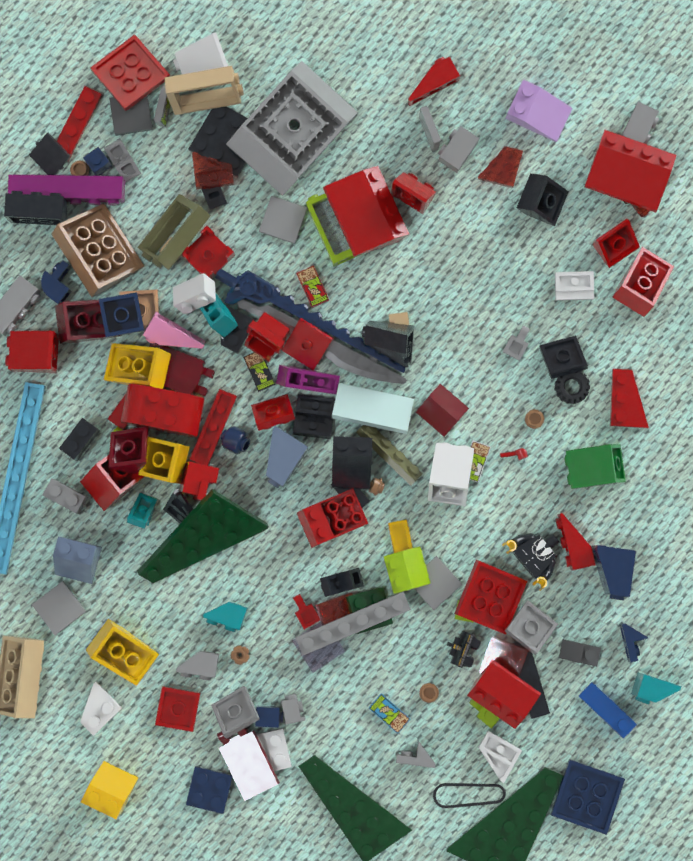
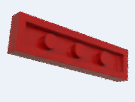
M84 86L57 139V142L70 156H72L102 97L101 93L87 86Z
M219 389L190 460L199 464L209 465L237 399L236 395Z

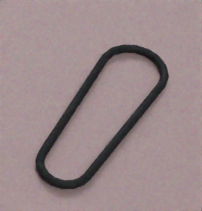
M443 783L438 785L433 792L434 802L441 808L501 803L506 796L505 789L499 784ZM443 786L499 787L503 791V796L497 801L441 805L436 799V792Z

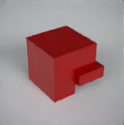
M264 312L257 322L252 320L249 324L247 333L250 335L245 340L244 345L270 362L276 353L279 354L282 350L290 329Z
M190 461L186 462L180 491L193 495V500L201 501L206 496L208 484H216L220 468Z

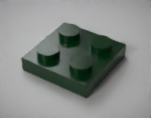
M383 587L346 597L350 614L386 599ZM392 618L355 634L393 624Z

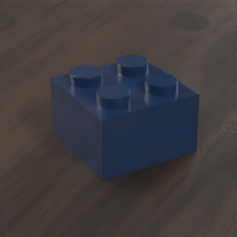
M137 292L99 299L106 338L144 331Z

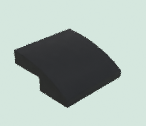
M298 394L293 435L331 439L332 413L335 398Z

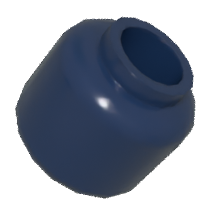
M232 426L228 430L225 429L221 434L223 448L234 454L245 452L250 445L248 433L238 427Z

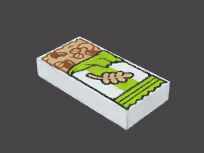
M473 440L470 448H474L470 480L478 483L491 447Z

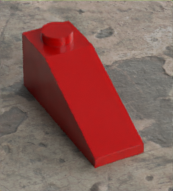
M450 56L447 58L441 57L434 62L408 98L409 106L459 81L460 74Z

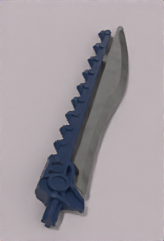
M221 268L217 272L215 278L231 287L227 293V298L224 300L226 304L234 305L237 303L240 309L258 317H261L266 312L290 329L289 332L292 333L298 323L297 320L269 305L258 307L244 300L247 299L259 305L272 303L371 356L368 359L332 340L324 355L338 367L362 377L378 381L406 383L407 380L404 377L376 362L378 360L402 373L405 372L404 366L397 362L393 363L385 355L378 354V351L369 346H364L362 337L351 338L347 328L336 329V323L333 320L322 321L323 316L320 312L309 313L306 304L295 305V299L292 295L280 296L281 291L278 287H275L249 270L237 277Z

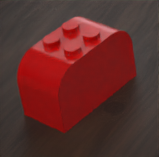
M128 384L121 423L198 438L205 399L181 392L139 384Z

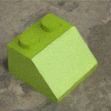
M420 546L383 556L393 594L431 584Z

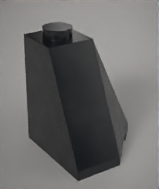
M369 321L366 326H363L362 337L365 338L364 344L400 365L409 367L412 362L413 325Z

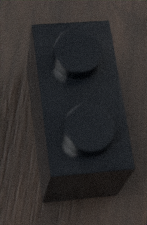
M81 418L59 449L73 460L78 461L100 430L84 418Z

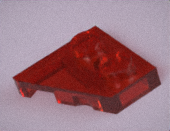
M504 146L485 170L479 174L478 180L513 188L523 151Z
M192 152L196 190L234 185L231 164L219 162L214 158H207Z

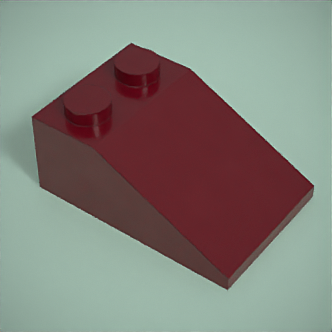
M99 300L62 302L55 306L60 344L106 339Z

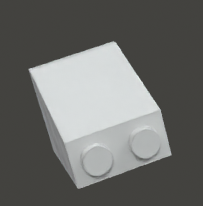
M216 32L175 52L176 59L173 60L176 70H180L182 74L228 66Z
M446 442L436 443L429 481L428 501L466 506L474 448L466 445H451Z

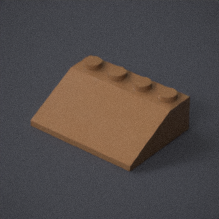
M104 203L57 224L52 232L53 238L91 297L110 289L144 267Z

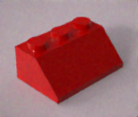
M494 660L489 663L475 680L467 694L468 697L514 729L525 719L541 695L539 691Z

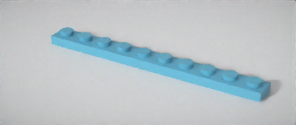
M25 382L0 503V574H7L45 391L44 385Z

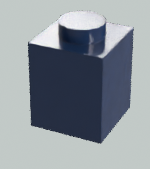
M99 147L83 157L95 176H100L112 167L110 161Z
M256 706L260 719L255 722V727L279 728V723H283L284 712L280 711V707Z

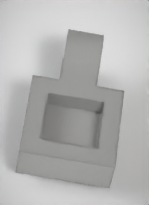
M522 326L517 337L511 335L503 353L520 361L529 344L524 339L530 329Z

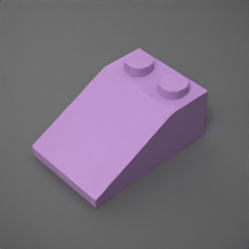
M523 80L505 119L557 142L572 108L541 87Z

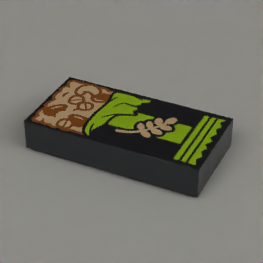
M255 352L243 357L258 392L276 385L265 359Z

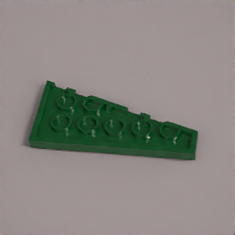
M313 755L298 766L362 861L371 860L412 831L410 827L316 755Z

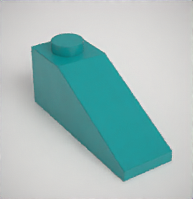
M217 294L216 301L200 308L210 327L222 337L228 335L238 326L231 312Z

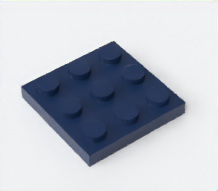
M569 759L550 815L607 835L625 778Z

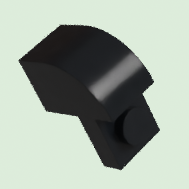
M359 568L320 578L321 589L325 597L364 586Z

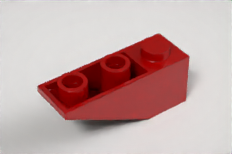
M563 513L557 514L558 518L555 519L557 529H561L563 536L560 537L561 546L566 548L567 556H564L566 566L570 567L571 570L595 566L591 545Z

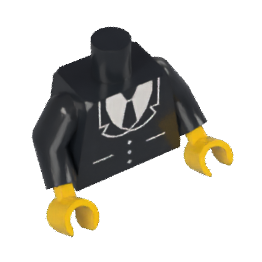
M533 533L520 534L502 544V546H509V551L506 553L512 552L530 575L536 579L533 582V586L539 583L541 585L539 591L547 586V581L552 576L556 564L554 559L556 554L552 548L559 543V540L553 534L545 540L540 535L535 536Z

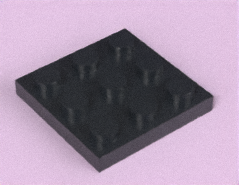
M227 106L211 109L188 150L238 178L246 162L226 144L248 118Z

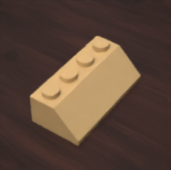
M3 635L0 654V715L13 718H35L40 673L42 671L44 640Z

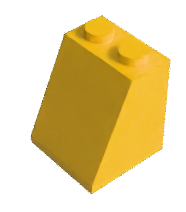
M148 437L147 460L145 466L139 471V475L181 484L190 446Z
M103 761L89 783L81 803L117 819L122 814L139 777Z

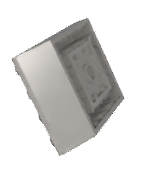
M301 61L240 126L226 145L283 196L358 112ZM296 120L299 123V129L292 130L289 127V122Z

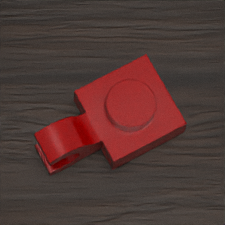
M300 594L293 597L299 608L295 614L304 630L321 621L312 603L306 606Z

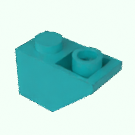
M227 602L204 613L203 618L207 619L206 623L215 626L220 623L225 625L224 629L235 632L236 629H241L248 608L233 602Z

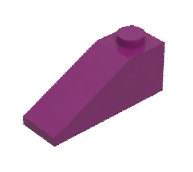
M279 365L276 384L289 388L337 395L340 376Z

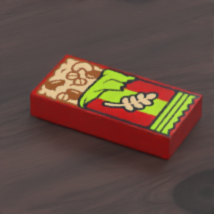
M314 265L296 273L312 308L329 301Z

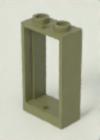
M178 194L137 247L143 252L141 256L158 268L163 266L169 270L211 215L199 204ZM188 212H190L191 214L189 215V217L185 220V222L178 229V231L175 233L172 239L168 242L165 248L157 256V251L164 244L167 238L171 235V233L181 222L184 216Z

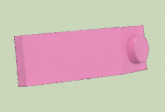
M155 312L143 333L145 339L152 344L157 343L165 346L201 349L205 345V340L158 312Z

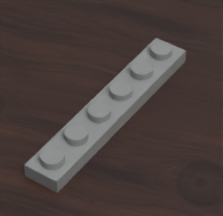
M401 592L295 638L302 655H306L411 609L404 592Z

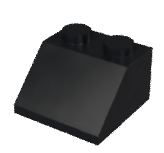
M530 173L516 208L527 216L555 226L569 191L548 176Z

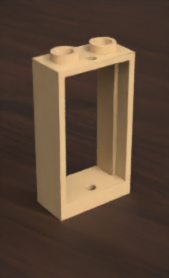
M232 66L165 77L166 95L175 115L241 104V96L244 95L239 75L234 72ZM225 84L232 85V87H226L181 96L179 95L180 92L203 89Z

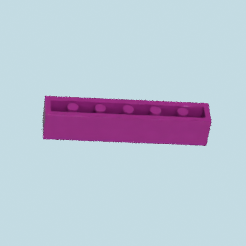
M8 175V193H11V191H21L23 194L41 192L42 195L49 196L50 193H60L61 196H64L66 202H70L72 205H81L82 202H89L90 205H100V202H105L108 205L117 206L119 203H125V179L123 176Z

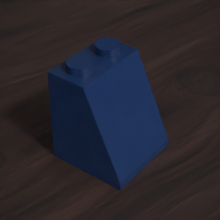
M592 545V552L604 593L610 595L609 599L624 601V597H630L636 551Z

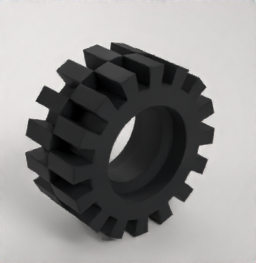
M582 371L557 377L554 390L556 391V396L562 402L576 404L584 400L589 394L590 381L586 378V374L581 373ZM570 379L576 380L579 384V391L575 394H570L565 389V383Z

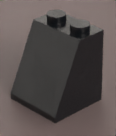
M333 436L331 488L370 490L373 438Z

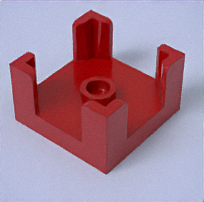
M205 226L200 232L201 236L192 245L187 246L181 255L200 274L204 273L212 279L220 268L222 269L235 256V253L208 226Z

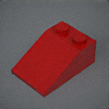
M403 172L392 183L391 195L421 214H424L436 193L430 184H422L412 173L406 174Z
M641 247L612 298L645 317L656 304L674 266L646 248Z

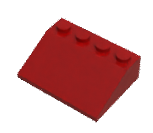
M604 130L584 187L656 213L677 155Z
M379 166L361 170L323 187L354 257L398 243L409 235Z

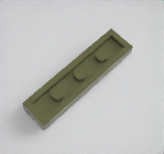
M363 425L358 429L356 433L360 437L373 438L372 449L410 486L422 475L418 467L412 464L401 451L392 445L391 441L385 438L376 427Z

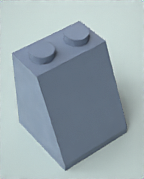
M274 426L266 476L269 478L268 483L276 488H279V486L284 488L308 451V446Z
M58 537L53 553L55 575L93 584L102 547L66 537Z

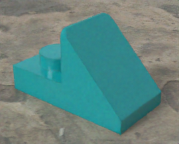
M139 493L126 523L145 529L146 526H149L158 499Z

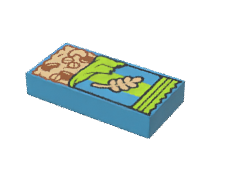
M382 693L369 706V709L397 734L410 720L406 714Z

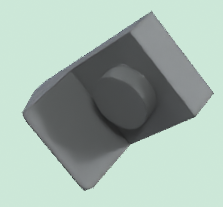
M562 639L559 658L597 667L601 648Z

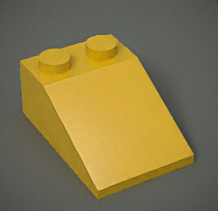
M112 343L103 380L124 385L139 384L163 389L171 354L160 348Z
M109 618L86 648L91 659L136 686L159 656V653Z

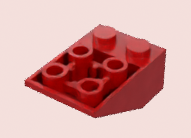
M354 489L340 493L297 512L311 548L368 524Z

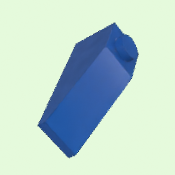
M592 682L580 693L579 697L623 739L637 725Z

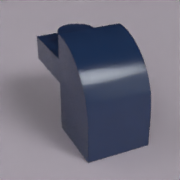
M64 260L61 263L58 262L53 267L52 275L44 271L41 279L44 293L56 304L64 302L72 292L61 283L62 279L72 268Z

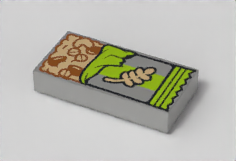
M165 85L161 87L154 121L158 126L166 128L171 105L166 95Z

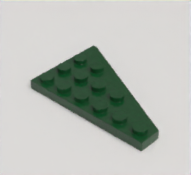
M211 489L137 570L138 575L155 583L267 530L269 526L262 519Z
M544 767L527 783L512 793L488 815L448 846L446 852L466 861H526L563 775Z

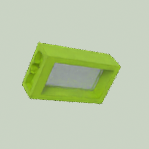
M315 194L309 197L306 207L333 267L355 258L326 194L320 196Z

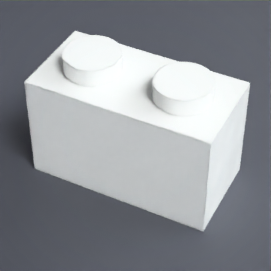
M204 273L173 287V306L184 315L216 301L215 282Z

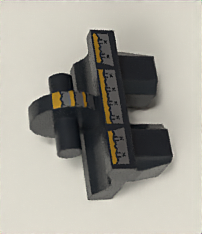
M462 631L460 638L455 637L453 643L447 642V646L451 647L449 655L453 656L450 663L460 668H463V666L472 667L474 658L468 656L469 649H479L481 641L475 638V635Z

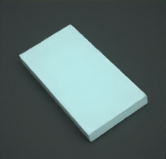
M339 383L332 418L407 434L414 399Z

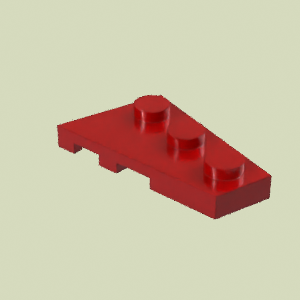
M612 369L610 426L649 428L633 371Z

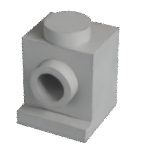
M296 694L286 695L285 699L281 701L286 724L305 721V715L301 716L300 714L304 712L302 701H298Z

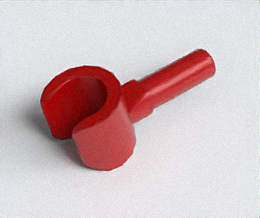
M524 448L500 453L501 458L517 455L518 459L522 460L528 457L527 451Z

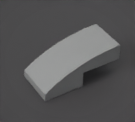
M120 138L104 147L118 173L125 179V183L141 174Z

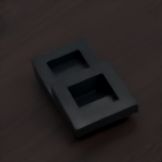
M214 168L196 174L209 210L227 204Z

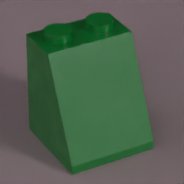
M607 444L566 451L564 460L569 470L567 481L569 486L571 485V489L626 482L621 444Z

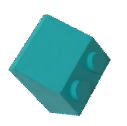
M637 672L631 694L636 696L635 700L649 705L650 701L657 703L680 691L682 686Z

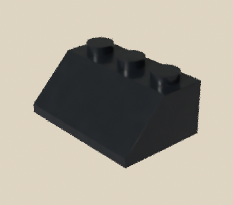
M11 191V193L5 194L4 217L10 223L57 226V224L68 220L67 202L60 193H50L49 196L42 195L41 192L23 194L21 191Z

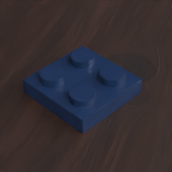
M195 766L186 805L224 814L233 776Z

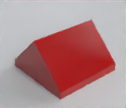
M629 219L619 223L592 244L608 268L640 247Z

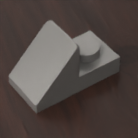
M419 740L416 756L411 751L403 750L401 754L397 753L396 763L435 768L436 765Z

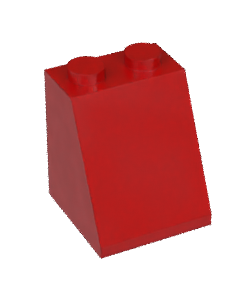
M10 331V336H7L9 355H6L5 365L8 366V370L57 374L59 335L54 331Z
M107 455L91 468L80 483L102 510L105 511L119 501L145 476L139 475V472L133 474L110 469L109 455Z

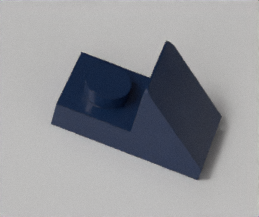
M621 623L619 626L627 660L630 663L638 661L637 656H640L638 645H635L634 642L648 639V637L629 625Z

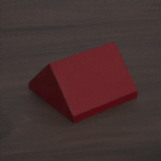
M439 384L415 413L445 437L469 408L442 384Z
M147 427L111 432L110 469L137 474L145 466L148 441Z

